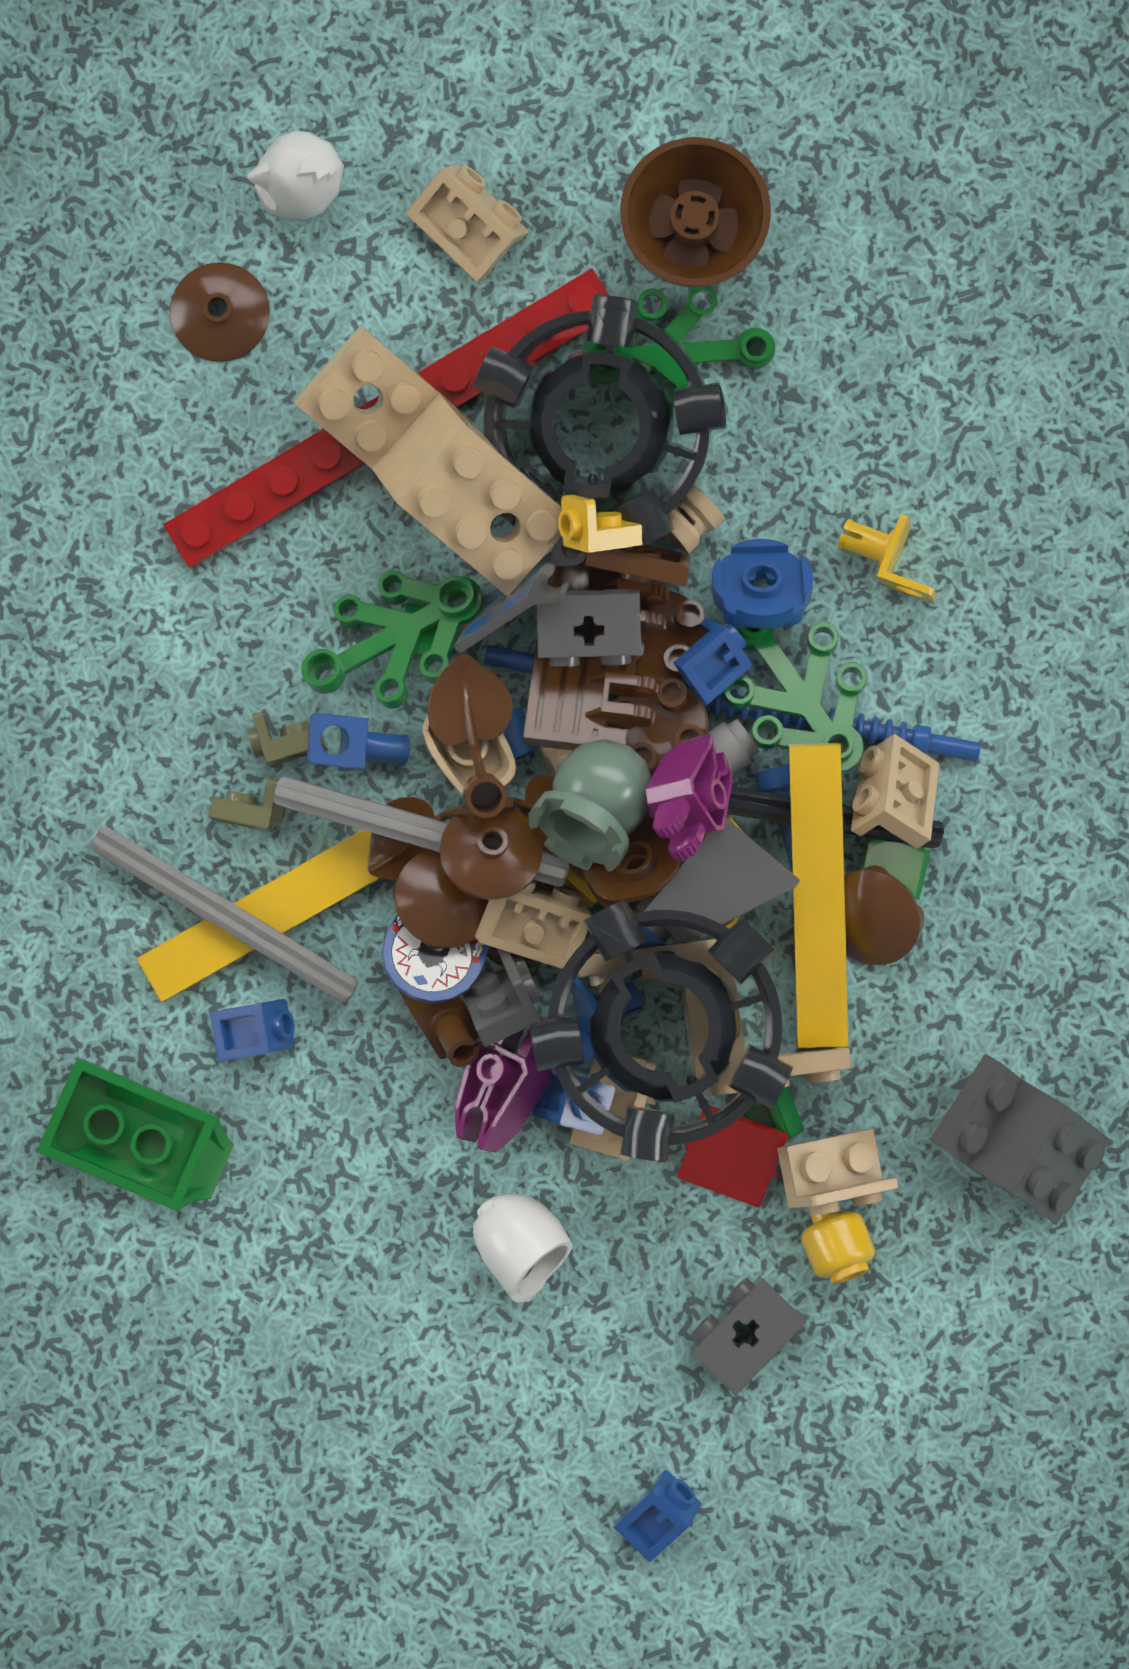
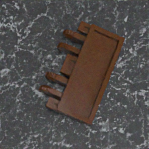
M586 558L578 565L556 566L553 574L547 581L548 585L555 588L561 587L564 582H568L570 586L567 591L640 589V604L664 605L669 601L670 590L662 584L642 583L620 577V572L585 565ZM640 610L641 633L661 634L663 630H666L667 619L663 615ZM584 616L583 624L574 626L575 631L584 632L585 640L589 641L595 640L597 631L604 630V625L599 626L595 624L594 616ZM537 635L523 745L572 751L583 743L602 739H609L626 745L627 729L605 727V724L649 727L654 723L655 712L647 706L610 702L609 694L641 698L653 697L655 694H658L659 683L650 677L635 675L637 655H631V663L623 665L601 664L600 656L580 657V665L550 666L549 658H538Z

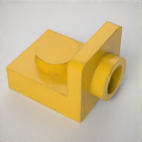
M576 495L561 497L562 511L558 517V527L563 537V546L590 553L642 545L641 524L621 520V513L619 512L596 513V504L593 499Z

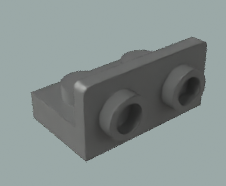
M497 949L505 968L497 972L488 971L479 974L469 990L462 994L484 1047L530 1027V1024L541 1022L533 1004L541 1001L542 998L523 956L511 955L510 952Z

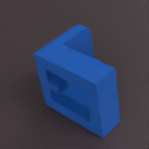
M706 618L699 624L705 635L677 658L673 664L695 695L708 705L753 665L742 650L747 644L741 634L729 623L722 626Z
M286 999L209 1012L218 1062L294 1048L293 1035L295 1024L293 1016L288 1010Z
M551 1073L552 1080L533 1109L532 1115L559 1125L601 1135L605 1128L598 1125L577 1107L565 1091L558 1076ZM577 1075L581 1084L587 1080V1078ZM599 1082L587 1089L588 1093L598 1103L610 1111L615 1093L614 1086Z
M664 1470L657 1477L653 1486L618 1518L613 1528L646 1560L651 1562L690 1526L701 1507V1502L695 1497L693 1490L687 1483L676 1479L668 1470Z

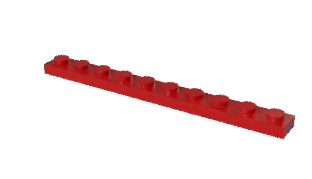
M593 268L420 370L417 374L459 409L484 394L472 386L486 355L493 346L508 353L524 336L541 324L572 312L591 310L593 294H609ZM588 325L570 328L554 335L541 344L528 359L538 362L588 332ZM379 396L358 408L368 409L373 407L377 403ZM323 428L164 523L163 526L188 568L192 569L364 466L365 463Z

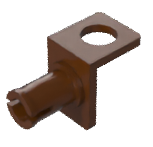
M399 990L413 1018L440 1059L448 1058L450 1063L457 1067L467 1066L476 1060L479 1055V1047L475 1040L480 1037L461 996L448 1002L430 1004L411 999Z

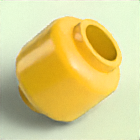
M839 1210L811 1216L813 1224L802 1233L801 1242L811 1268L817 1277L829 1278L831 1284L835 1285L859 1277L870 1270L867 1263L874 1258L876 1252L863 1217L853 1211L842 1213Z

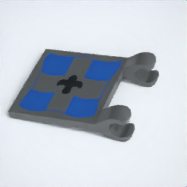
M561 536L554 544L553 550L535 565L508 597L497 588L483 598V606L480 613L467 623L454 648L461 654L531 606L536 604H554L561 601L570 585L568 582H564L561 587H551L547 584L549 577L553 574L556 566H574L582 563L588 552L563 546V537Z

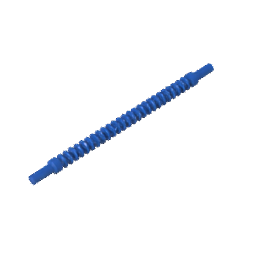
M487 645L484 664L532 674L535 654ZM733 688L730 694L736 699H743L749 692L747 691L744 696L738 695V690ZM724 691L708 705L702 702L705 708L712 709L714 716H717L719 711H724L728 719L732 718L733 714H738L741 721H746L747 717H753L756 721L762 716L770 715L776 717L783 724V728H789L790 725L797 726V730L811 729L801 716L750 706L743 709L732 708L724 699ZM831 708L829 713H827L832 722L836 711L835 708ZM862 713L853 720L852 727L860 734L862 739L867 740L869 747L873 746L875 742L881 743L893 734H896L926 755L927 753L973 762H977L979 758L981 743L931 733V728L928 726L915 725L913 729L907 728V723L902 722L899 727L893 726L891 719H888L885 724H881L877 716H874L871 721H867Z

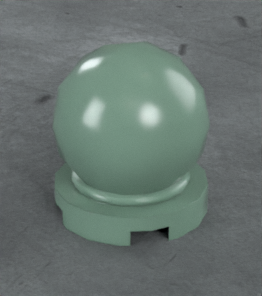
M609 739L581 744L570 752L558 765L552 784V791L544 792L537 799L529 813V826L531 829L539 826L548 836L544 846L564 861L585 870H589L593 862L605 865L607 872L613 871L621 863L628 851L629 838L627 835L631 834L649 815L645 789L651 780V775L646 761L630 746Z

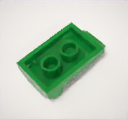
M77 1057L36 1152L178 1211L191 1203L211 1199L234 1143L224 1132L218 1116L108 1070L104 1066L96 1065Z

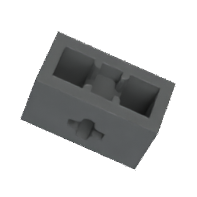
M640 589L570 590L557 603L537 604L538 658H549L550 666L580 665V657L600 656L601 664L603 665L630 664L631 655H641ZM584 616H594L596 625H604V630L596 632L595 640H585L584 632L575 631L574 626L582 625Z
M761 1276L753 1283L747 1277L743 1279L726 1297L731 1306L718 1319L712 1314L707 1316L690 1335L696 1341L690 1347L691 1353L735 1396L807 1322ZM753 1319L756 1324L752 1330L756 1338L750 1343L745 1339H741L736 1344L733 1341L736 1336L733 1328L734 1323L739 1320L746 1325Z

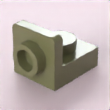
M263 712L252 715L255 727L247 729V733L255 758L264 756L266 763L272 767L307 756L308 721L279 729L281 737L272 739L268 722ZM322 732L320 741H321V746H322L323 750L325 751V750H328V748H327L326 741H325V738H324V735H323V732Z
M268 779L262 807L255 806L257 798L255 796L227 791L225 799L212 797L208 817L214 821L272 833L274 822L283 823L286 813L285 807L274 803V792L279 780Z

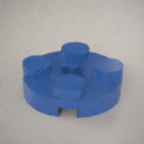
M751 539L740 542L731 547L730 555L724 557L722 561L719 557L713 566L711 592L714 603L723 612L724 621L731 624L734 628L746 626L752 628H774L782 625L794 626L802 620L803 612L811 601L813 573L809 562L802 555L799 560L795 555L789 553L788 545L780 541ZM756 579H766L767 585L771 587H755Z

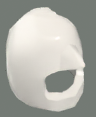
M292 131L277 137L273 141L258 166L248 174L247 178L255 183L254 189L259 200L269 213L287 220H307L323 213L339 195L344 165L330 142L311 132Z
M502 1194L486 1200L477 1210L478 1218L473 1224L475 1244L482 1260L509 1297L517 1303L530 1302L542 1290L547 1279L567 1258L573 1244L560 1221L543 1204L529 1195ZM532 1268L528 1276L522 1279L526 1275V1273Z

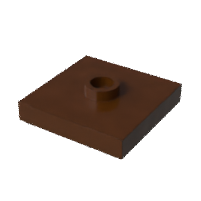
M644 545L635 550L633 547L587 553L585 565L620 572V577L631 581L649 583L650 579L686 586L691 557L686 553Z

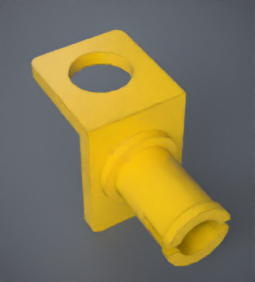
M901 514L895 530H891L889 534L856 523L852 519L846 521L843 527L846 533H841L838 542L839 550H846L879 562L880 569L877 578L880 585L932 604L935 603L937 595L933 588L893 574L912 525L909 516Z

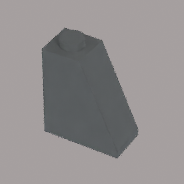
M726 818L724 830L705 834L702 843L699 845L700 848L697 850L698 852L689 859L682 861L678 873L671 882L654 895L642 899L636 906V909L640 912L651 910L685 911L704 916L722 925L794 889L800 880ZM677 926L644 927L663 943H666L671 937L673 940L684 944L703 934Z

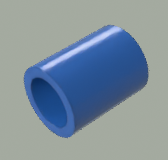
M522 707L513 709L512 718L503 732L515 761L539 749L538 746L523 745L526 715Z

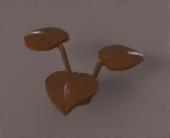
M461 654L457 656L441 671L433 685L428 701L429 724L440 742L446 745H458L468 740L475 775L471 776L464 785L463 798L465 802L462 805L442 811L436 816L430 804L417 797H400L386 805L442 822L454 816L467 815L470 812L481 818H491L498 815L504 807L519 808V811L529 818V813L537 799L544 792L552 791L555 774H543L532 778L526 786L524 800L520 798L507 797L506 789L501 781L493 774L486 773L477 739L492 740L500 736L512 718L513 704L511 695L501 679L479 664L470 655ZM538 826L536 829L541 838L542 851L552 853L544 846L548 836ZM371 833L367 868L373 876L397 881L405 865L416 855L429 849Z

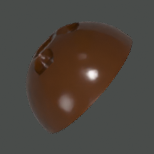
M688 137L673 140L655 148L636 165L627 179L623 190L620 217L628 247L646 270L670 284L700 288L717 285L735 277L754 260L768 234L771 205L764 179L755 165L744 154L718 140ZM687 228L691 231H698L699 234L685 232L684 230Z

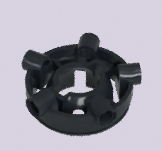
M593 294L591 310L572 312L541 324L524 336L508 353L493 346L486 355L472 387L487 394L484 410V436L502 456L519 469L509 446L506 429L528 428L532 449L548 469L550 475L556 481L563 484V491L580 495L584 498H609L613 494L632 489L636 481L648 473L655 472L659 468L668 452L674 454V456L689 459L690 461L684 474L665 496L659 485L656 484L617 504L613 508L615 512L621 513V520L642 525V545L632 546L635 550L674 530L667 514L682 501L700 475L708 455L712 430L726 428L725 407L720 383L705 385L698 367L683 346L659 326L637 316L638 300ZM588 325L586 340L607 345L606 349L585 350L568 356V360L553 372L548 371L542 377L533 392L528 410V419L516 418L506 420L507 405L512 408L520 405L540 365L528 359V357L545 341L564 330ZM638 332L650 338L668 352L687 378L689 385L678 386L673 390L675 413L668 390L660 391L651 380L649 371L652 368L649 364L631 354L616 350L617 346H635ZM597 364H604L607 369H613L614 367L621 369L618 388L624 391L632 400L639 417V435L636 444L622 461L605 467L604 479H598L596 474H590L588 477L580 475V470L576 468V462L570 459L561 449L554 430V417L561 400L571 389L580 384L588 383L592 366ZM675 415L680 435L697 433L694 450L686 448L682 444L672 443ZM527 463L520 469L525 476L554 501L561 495L530 463ZM502 513L515 526V516L511 513Z
M627 899L584 919L591 936L575 950L558 976L549 1003L547 1022L530 1024L537 1071L555 1069L565 1091L577 1107L601 1127L623 1137L620 1155L643 1160L667 1162L670 1145L694 1142L722 1131L741 1118L756 1101L772 1109L790 1077L793 1066L778 1059L782 1041L781 1007L775 985L763 964L775 952L771 945L742 917L729 929L714 920L685 911L651 910L634 914ZM677 926L698 931L717 940L707 952L739 984H742L751 975L759 994L750 997L745 996L735 1001L731 990L723 978L701 960L699 962L690 961L675 955L673 951L652 952L634 959L630 950L647 942L641 929L644 927ZM598 950L605 963L624 954L627 963L612 972L600 985L598 990L600 992L595 1012L589 1017L588 1022L590 1044L596 1061L602 1069L597 1073H593L589 1079L581 1084L572 1066L585 1064L578 1016L564 1018L568 995L578 973ZM648 966L652 967L660 983L678 984L694 993L705 1006L709 1018L708 1040L702 1053L698 1056L705 1073L697 1078L692 1074L688 1075L686 1078L687 1083L680 1086L676 1085L670 1072L650 1070L637 1063L626 1051L621 1039V1015L627 1002L631 999L623 979L631 974L635 978L641 977V969ZM762 1001L765 1018L762 1050L751 1044L748 1045L728 1084L730 1088L739 1092V1094L724 1108L712 1114L709 1102L704 1098L702 1092L717 1083L731 1063L729 1058L733 1044L740 1034L738 1008L750 1007L752 1004ZM607 1075L623 1091L627 1093L636 1092L654 1099L655 1102L675 1101L677 1103L696 1096L698 1106L703 1110L706 1118L690 1124L673 1127L675 1117L673 1112L628 1105L626 1119L598 1103L588 1093L587 1089L594 1084H598Z

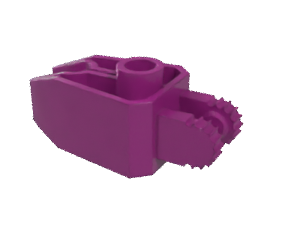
M712 734L684 740L666 752L645 789L649 812L654 820L652 827L659 838L670 837V844L667 850L673 859L678 862L689 859L698 852L697 850L700 848L699 845L702 843L705 834L722 831L725 827L733 778L724 752L716 753Z
M531 1028L527 1030V1035L524 1037L519 1050L516 1048L522 1037L523 1030L487 1047H484L482 1041L476 1043L479 1047V1055L474 1062L465 1068L455 1104L457 1138L471 1142L478 1140V1149L496 1153L520 1132L552 1080L550 1070L537 1071Z

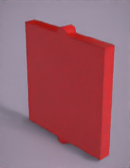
M709 1105L712 1114L721 1110L720 1108ZM703 1110L701 1111L698 1121L706 1118ZM741 1117L732 1125L714 1135L685 1143L688 1147L676 1178L760 1208L771 1178H775L779 1174L777 1148L785 1146L788 1133Z

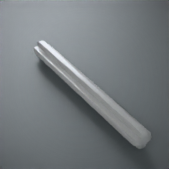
M282 776L279 779L274 792V803L278 806L439 853L441 837L448 824L287 776ZM487 838L483 841V845L487 849L496 850L501 847V842L495 838ZM542 851L541 865L534 880L561 887L566 880L569 863L555 854Z
M102 827L94 837L91 848L96 853L338 1001L347 1002L352 997L358 986V981L353 976L109 827Z

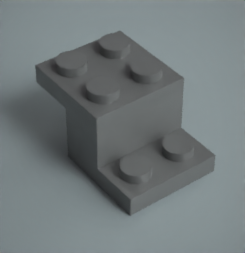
M984 1054L930 1138L933 1143L974 1172L1013 1195L1056 1225L1062 1215L1074 1205L1078 1190L1089 1173L1101 1163L1105 1148L1111 1141V1139L1071 1108L1024 1081L1002 1063L987 1054Z

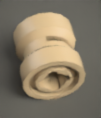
M693 485L682 501L667 514L674 530L666 535L683 552L689 555L700 544V537L707 530L714 531L725 521V518L716 505L698 487Z

